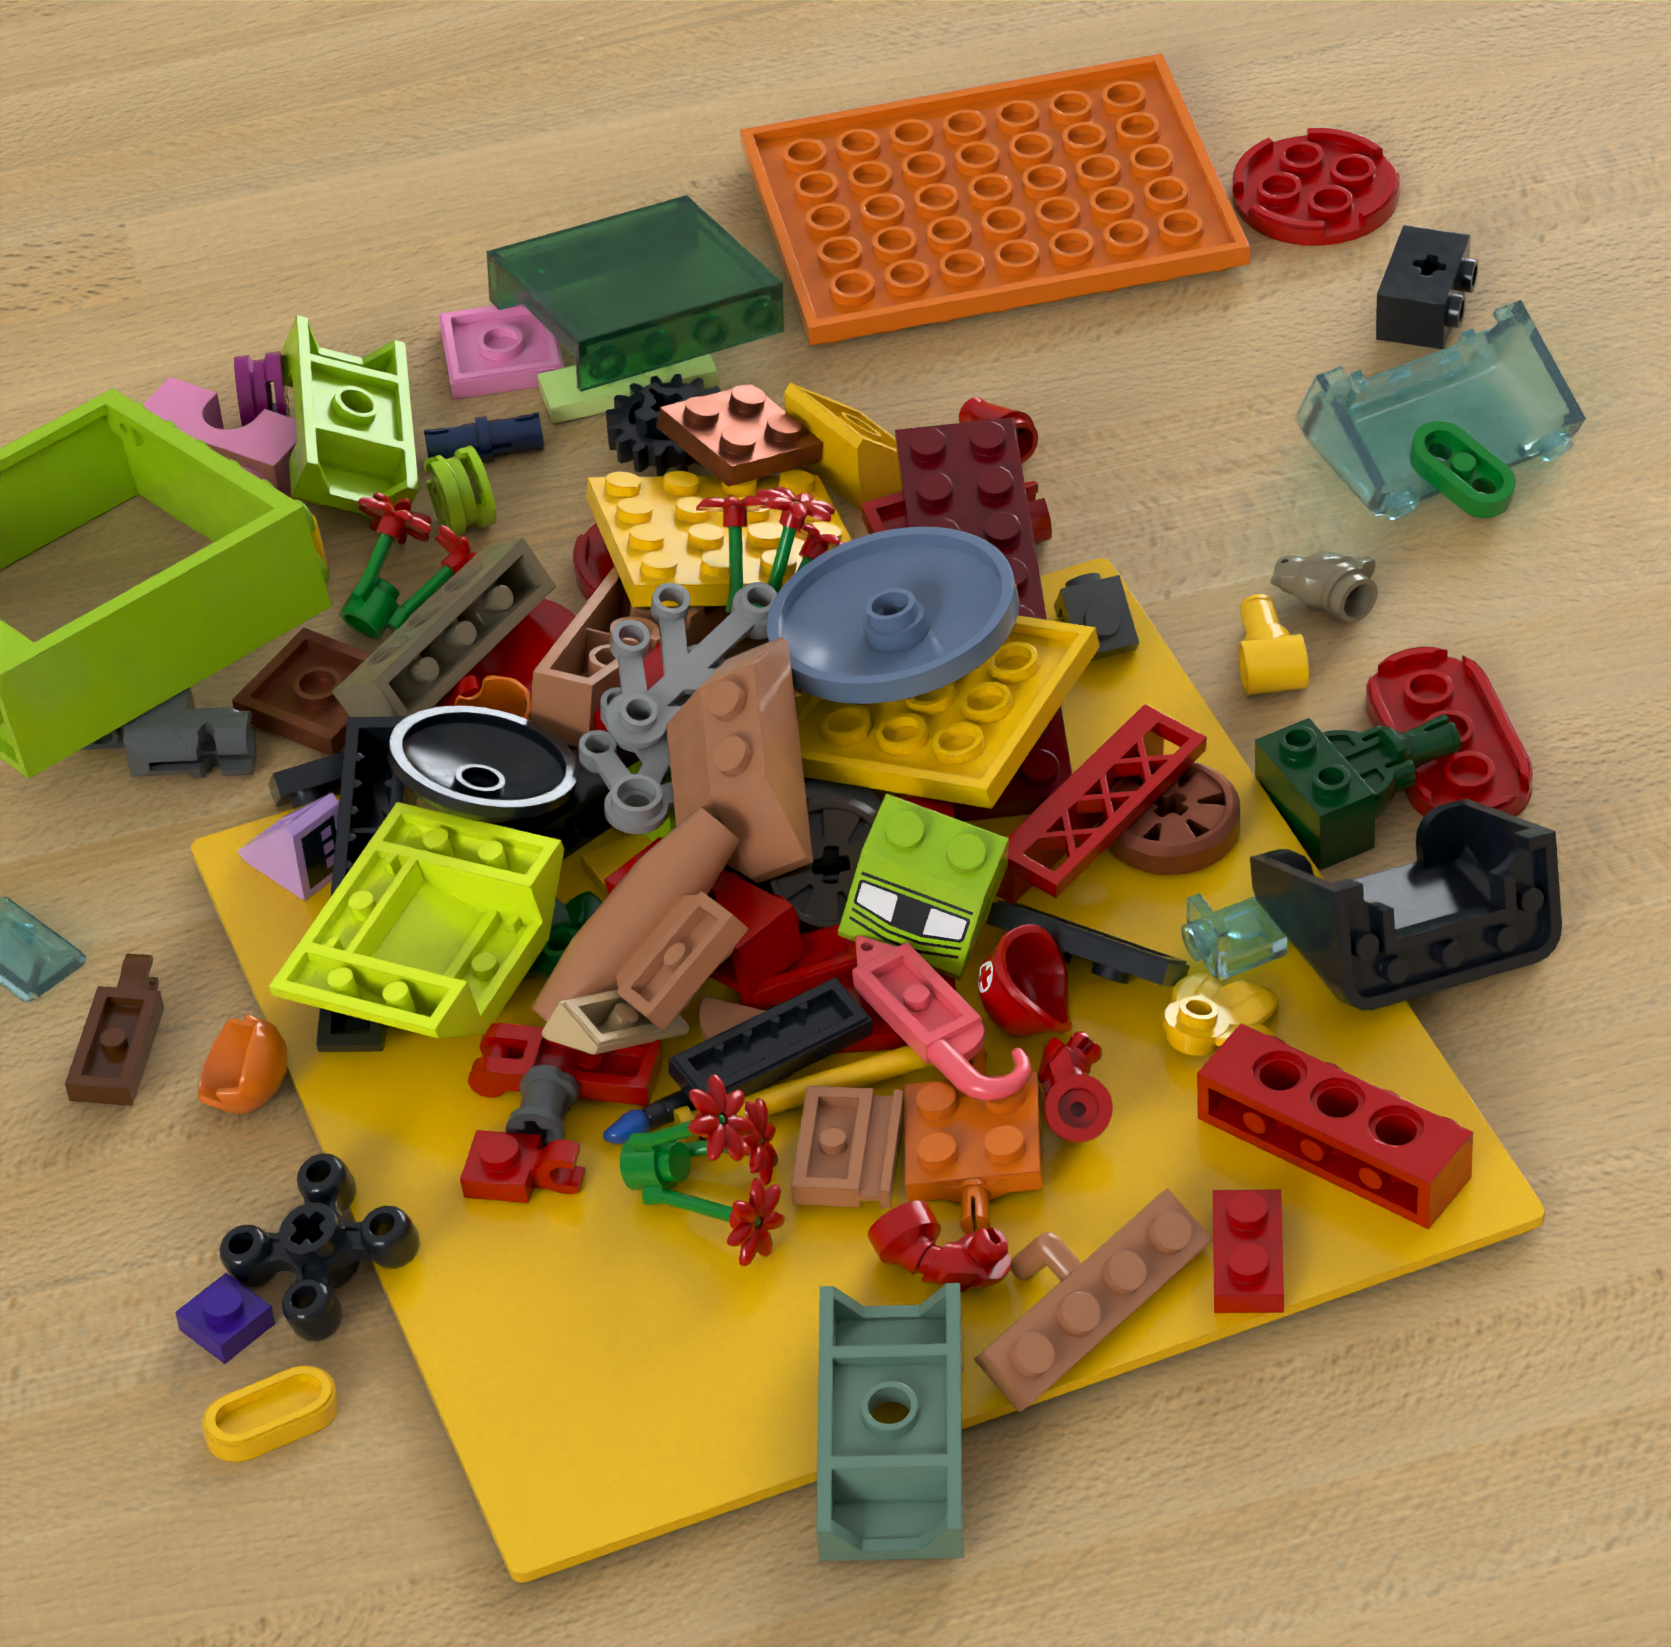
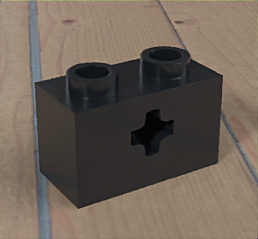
M1403 225L1377 292V340L1444 349L1451 327H1461L1466 303L1464 292L1473 293L1476 285L1478 259L1470 258L1469 234Z

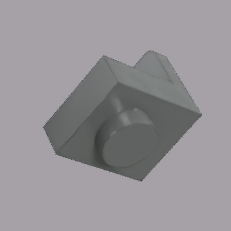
M1088 573L1066 582V587L1060 589L1054 604L1057 618L1064 617L1065 623L1096 627L1100 647L1091 661L1137 650L1139 639L1120 575L1101 579L1099 573Z

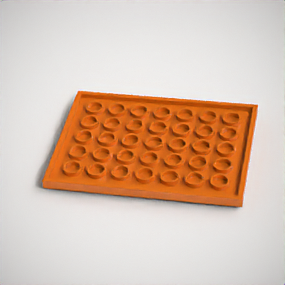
M1162 53L740 129L741 147L810 346L823 343H837L844 339L877 333H891L899 329L936 322L944 323L958 318L990 312H1003L1011 308L1038 303L1057 302L1065 298L1092 293L1111 292L1119 288L1146 283L1165 282L1173 278L1205 272H1219L1228 268L1250 264V245Z

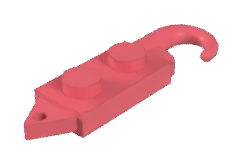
M860 935L855 937L858 967L852 969L854 989L926 1064L932 1062L959 1091L974 1099L984 1101L1002 1100L1014 1095L1026 1085L1031 1074L1030 1059L1021 1048H1015L1012 1051L1011 1056L1015 1062V1068L1007 1076L999 1078L986 1077L981 1075L968 1062L983 1048L985 1042V1028L982 1024V1018L908 942L896 947Z

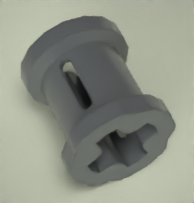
M550 1065L532 1066L521 1079L519 1086L523 1097L519 1108L513 1111L508 1118L506 1132L541 1135L545 1148L548 1143L554 1140H565L566 1128L563 1121L566 1112L577 1102L580 1090L575 1078L558 1067Z

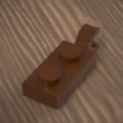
M127 953L123 960L117 987H97L65 1082L69 1101L133 1106L164 1011L161 992L157 991L159 985L158 977H149L153 964L152 955Z

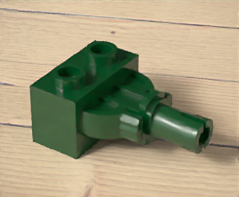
M1441 714L1424 724L1402 733L1393 730L1389 726L1381 727L1380 725L1364 732L1352 730L1322 732L1310 718H1307L1255 739V777L1314 865L1321 871L1375 848V818L1389 808L1395 793L1415 785L1416 768L1440 757L1443 758L1458 752L1461 748V738L1453 722L1449 723V717L1445 714Z

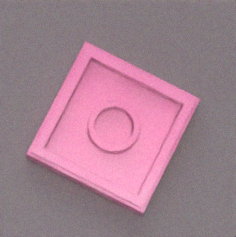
M550 298L438 314L453 400L539 387L537 374L564 368Z

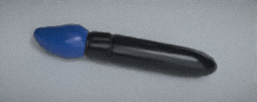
M681 1089L659 1099V1101L656 1100L642 1108V1110H629L603 1132V1138L612 1144H624L632 1133L649 1132L674 1122V1109L688 1106L691 1111L697 1109Z

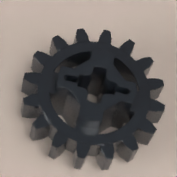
M675 374L670 383H662L658 376H652L650 385L644 388L636 383L630 384V397L616 395L613 398L614 409L606 410V428L609 449L617 451L618 462L622 464L634 460V469L638 473L644 471L649 466L656 467L657 476H664L669 467H676L678 471L688 472V465L694 462L702 466L657 428L660 407L687 401L692 397H702L721 392L719 387H712L704 391V381L702 378L698 377L690 384H684L681 374Z

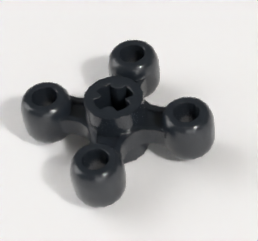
M320 1153L310 1157L300 1167L297 1175V1186L304 1198L305 1204L298 1206L282 1221L279 1233H267L255 1225H241L233 1228L224 1236L219 1248L220 1260L230 1276L245 1287L264 1285L279 1271H291L296 1274V1282L284 1294L282 1310L285 1319L293 1331L307 1341L325 1340L332 1336L340 1327L343 1318L342 1306L335 1295L334 1289L341 1287L353 1277L361 1260L374 1261L384 1268L397 1269L410 1263L417 1255L420 1247L419 1232L407 1213L396 1206L375 1208L360 1222H348L343 1219V1211L354 1201L357 1192L356 1183L342 1159L327 1153Z

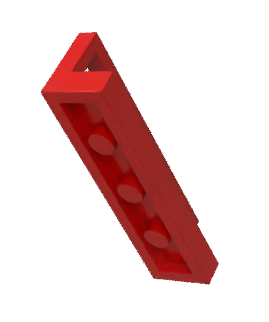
M1144 704L1007 837L1009 838L1008 864L996 896L1005 901L1017 902L1032 886H1035L1057 898L1206 751L1207 737ZM1164 739L1180 747L1174 754L1163 755ZM1141 775L1143 785L1138 790L1109 792V786L1118 777ZM1100 812H1103L1105 822L1099 828H1092L1100 821ZM1067 854V859L1055 871L1050 870Z

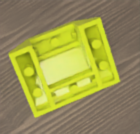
M397 802L269 985L272 996L435 1038L485 1034L490 1025L496 1021L549 940L564 854L562 841Z

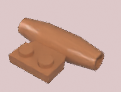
M701 807L694 811L638 859L571 939L531 1009L548 1022L559 1001L617 990L616 993L664 1031L672 1020L687 1008L692 996L718 965L731 955L735 945L749 930L733 914L708 896L740 840Z

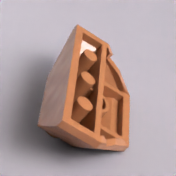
M780 637L727 659L666 724L676 827L699 807L707 811L740 840L726 865L758 884L813 863L789 642Z

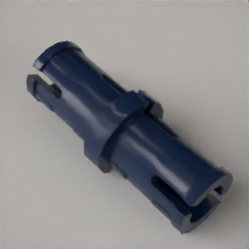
M539 412L487 421L486 416L476 417L475 423L424 430L428 458L441 455L444 459L454 457V452L457 449L470 445L476 450L482 463L493 461V456L544 449Z

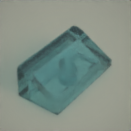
M7 896L0 897V984L22 1001L29 1002L40 997L82 967L87 956Z

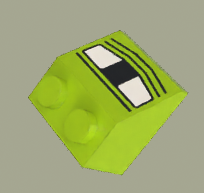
M886 793L863 846L838 929V936L856 942L855 937L860 935L896 947L908 942L936 972L960 981L1007 869L1009 838Z

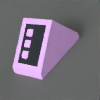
M330 793L283 816L237 850V852L246 863L303 901H306L332 881L339 812L338 800L333 793Z

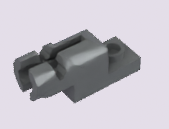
M191 687L81 750L125 748L131 777L187 774L194 778L207 777L206 774L215 766L220 767L222 776L253 775L256 765L255 727H249L252 721L251 711H239L226 707L195 709Z

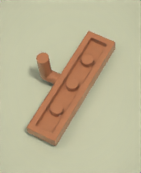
M1168 1188L1156 1196L1082 1263L1057 1234L1052 1232L1040 1234L1012 1258L1011 1271L1017 1278L1028 1280L1045 1266H1048L1061 1282L978 1354L974 1361L1020 1413L1212 1241V1238Z

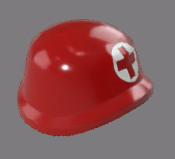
M1034 924L1021 925L1008 931L1002 936L996 949L984 959L979 970V996L988 1017L998 1029L1014 1038H1024L1049 1032L1063 1034L1072 1030L1073 1025L1068 1009V971L1057 943L1044 928Z

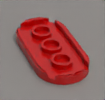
M1416 647L1402 650L1388 656L1378 665V672L1372 678L1370 675L1366 685V710L1373 727L1378 725L1381 727L1389 726L1393 730L1402 733L1424 724L1441 714H1445L1449 717V723L1453 722L1461 738V748L1458 752L1443 758L1440 757L1416 768L1415 785L1404 789L1415 810L1424 817L1430 810L1440 805L1467 798L1517 817L1525 809L1531 798L1533 782L1532 763L1487 674L1481 666L1462 655V661L1448 657V650L1436 647Z

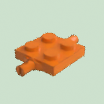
M982 1048L973 1057L972 1066L981 1075L986 1076L987 1052ZM1031 1071L1026 1085L1014 1095L1002 1100L991 1101L971 1098L959 1091L949 1080L905 1084V1188L908 1201L944 1199L961 1202L960 1227L965 1233L975 1232L974 1215L976 1216L978 1229L983 1228L987 1230L990 1227L988 1201L990 1199H995L1010 1192L1044 1189L1041 1087L1038 1081V1072ZM1008 1074L987 1075L986 1077L999 1078Z

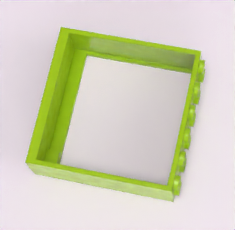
M113 388L0 448V570L138 494L214 543L36 642L31 641L0 619V759L28 779L332 607L325 583L329 580V573L323 559L316 551L311 533L315 530V522L307 506L298 499L293 500L277 490L268 480H261L246 471L234 459L229 460L212 450L203 440H196L181 431L172 421H165L147 410L141 402H134Z

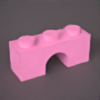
M169 377L143 404L147 410L165 421H172L181 431L196 440H203L212 450L229 460L234 459L246 471L261 480H268L274 488L290 498H294L291 497L289 458L297 442L295 419L264 409L251 423L237 429L224 430L218 394Z

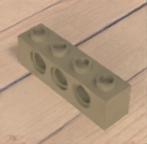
M524 538L482 549L332 692L349 717L409 716L432 708L553 591L556 585Z

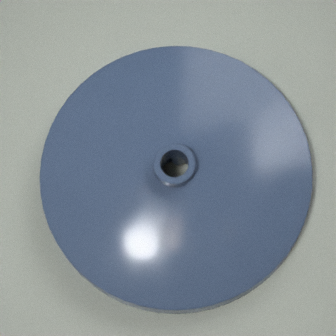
M906 527L891 529L843 543L816 557L796 572L778 592L770 607L766 625L769 642L780 637L789 642L793 685L800 690L818 698L842 703L869 704L912 698L944 687L964 677L986 662L1010 635L1019 613V597L1009 562L988 541L970 533L949 528Z

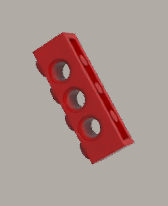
M1242 1023L1197 1072L1198 1119L1427 1229L1434 1224L1472 1177L1473 1131L1460 1126L1456 1121L1448 1117L1439 1116L1404 1100L1393 1091L1372 1085L1343 1071L1333 1063L1323 1062L1287 1045L1275 1036L1266 1035Z

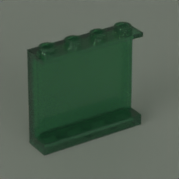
M687 195L486 251L489 301L499 310L523 304L576 357L577 388L581 392L784 332L783 282Z

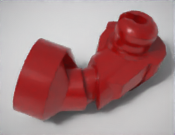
M1083 1031L1075 1032L1066 1045L1056 1037H1052L1044 1046L1038 1071V1081L1042 1084L1046 1097L1044 1116L1048 1127L1058 1138L1075 1144L1087 1143L1099 1137L1107 1128L1113 1112L1112 1099L1107 1088L1099 1080L1089 1076L1091 1072L1090 1067L1102 1057V1048L1088 1038L1089 1035Z
M911 1201L893 1208L881 1216L870 1227L867 1234L881 1262L885 1264H898L913 1275L916 1273L924 1274L922 1277L923 1283L943 1285L946 1283H960L961 1292L993 1286L1001 1282L1011 1269V1257L1008 1252L1007 1239L1001 1231L993 1227H989L987 1230L980 1228L976 1232L966 1234L956 1242H947L944 1247L937 1246L935 1243L940 1235L941 1226L925 1201Z

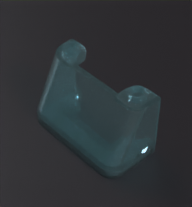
M1521 300L1495 309L1493 316L1497 324L1493 328L1483 330L1477 334L1473 328L1462 332L1454 346L1374 376L1365 378L1361 370L1347 377L1342 366L1315 376L1296 413L1295 420L1305 439L1375 516L1386 514L1389 519H1397L1416 509L1420 501L1441 494L1440 491L1413 469L1409 460L1410 448L1416 430L1423 424L1431 421H1447L1458 425L1509 467L1538 456L1543 461L1552 460L1572 448L1574 445L1572 438L1579 431L1586 418ZM1435 457L1439 461H1445L1441 457Z

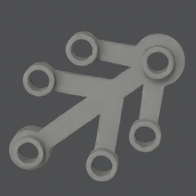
M753 582L738 590L733 599L730 615L689 653L684 623L690 605L689 592L683 586L676 583H664L658 586L653 593L651 614L659 626L664 676L648 691L642 660L647 655L650 632L648 628L636 620H624L614 627L610 650L613 656L618 659L621 694L613 698L609 703L605 715V725L608 733L620 748L636 752V749L649 748L659 743L667 733L666 724L682 707L672 706L683 695H693L718 669L713 667L745 637L751 639H764L768 637L766 626L768 613L778 594L772 586L763 582ZM667 600L674 601L680 607L667 608L661 602ZM752 603L760 604V605H763V606H765V607H763V608H758V607H755V606H753V605H751V604H752ZM627 637L634 638L640 644L635 646L626 645L621 639ZM629 715H638L646 719L641 721L634 720Z
M697 645L688 646V653ZM724 657L713 668H719L725 662ZM621 687L608 689L601 696L600 718L604 725L607 707L613 698L621 694ZM683 695L672 706H683L692 695ZM629 715L634 720H645L642 716ZM593 730L585 733L579 740V763L585 770L599 773L610 790L604 804V812L608 822L616 829L630 834H644L659 828L666 821L668 810L674 808L672 782L663 784L667 774L671 772L667 733L656 745L649 748L636 749L635 753L642 762L638 774H631L617 756V742L608 732ZM594 750H602V751H605V752H603V753H593V752H591V751H594Z

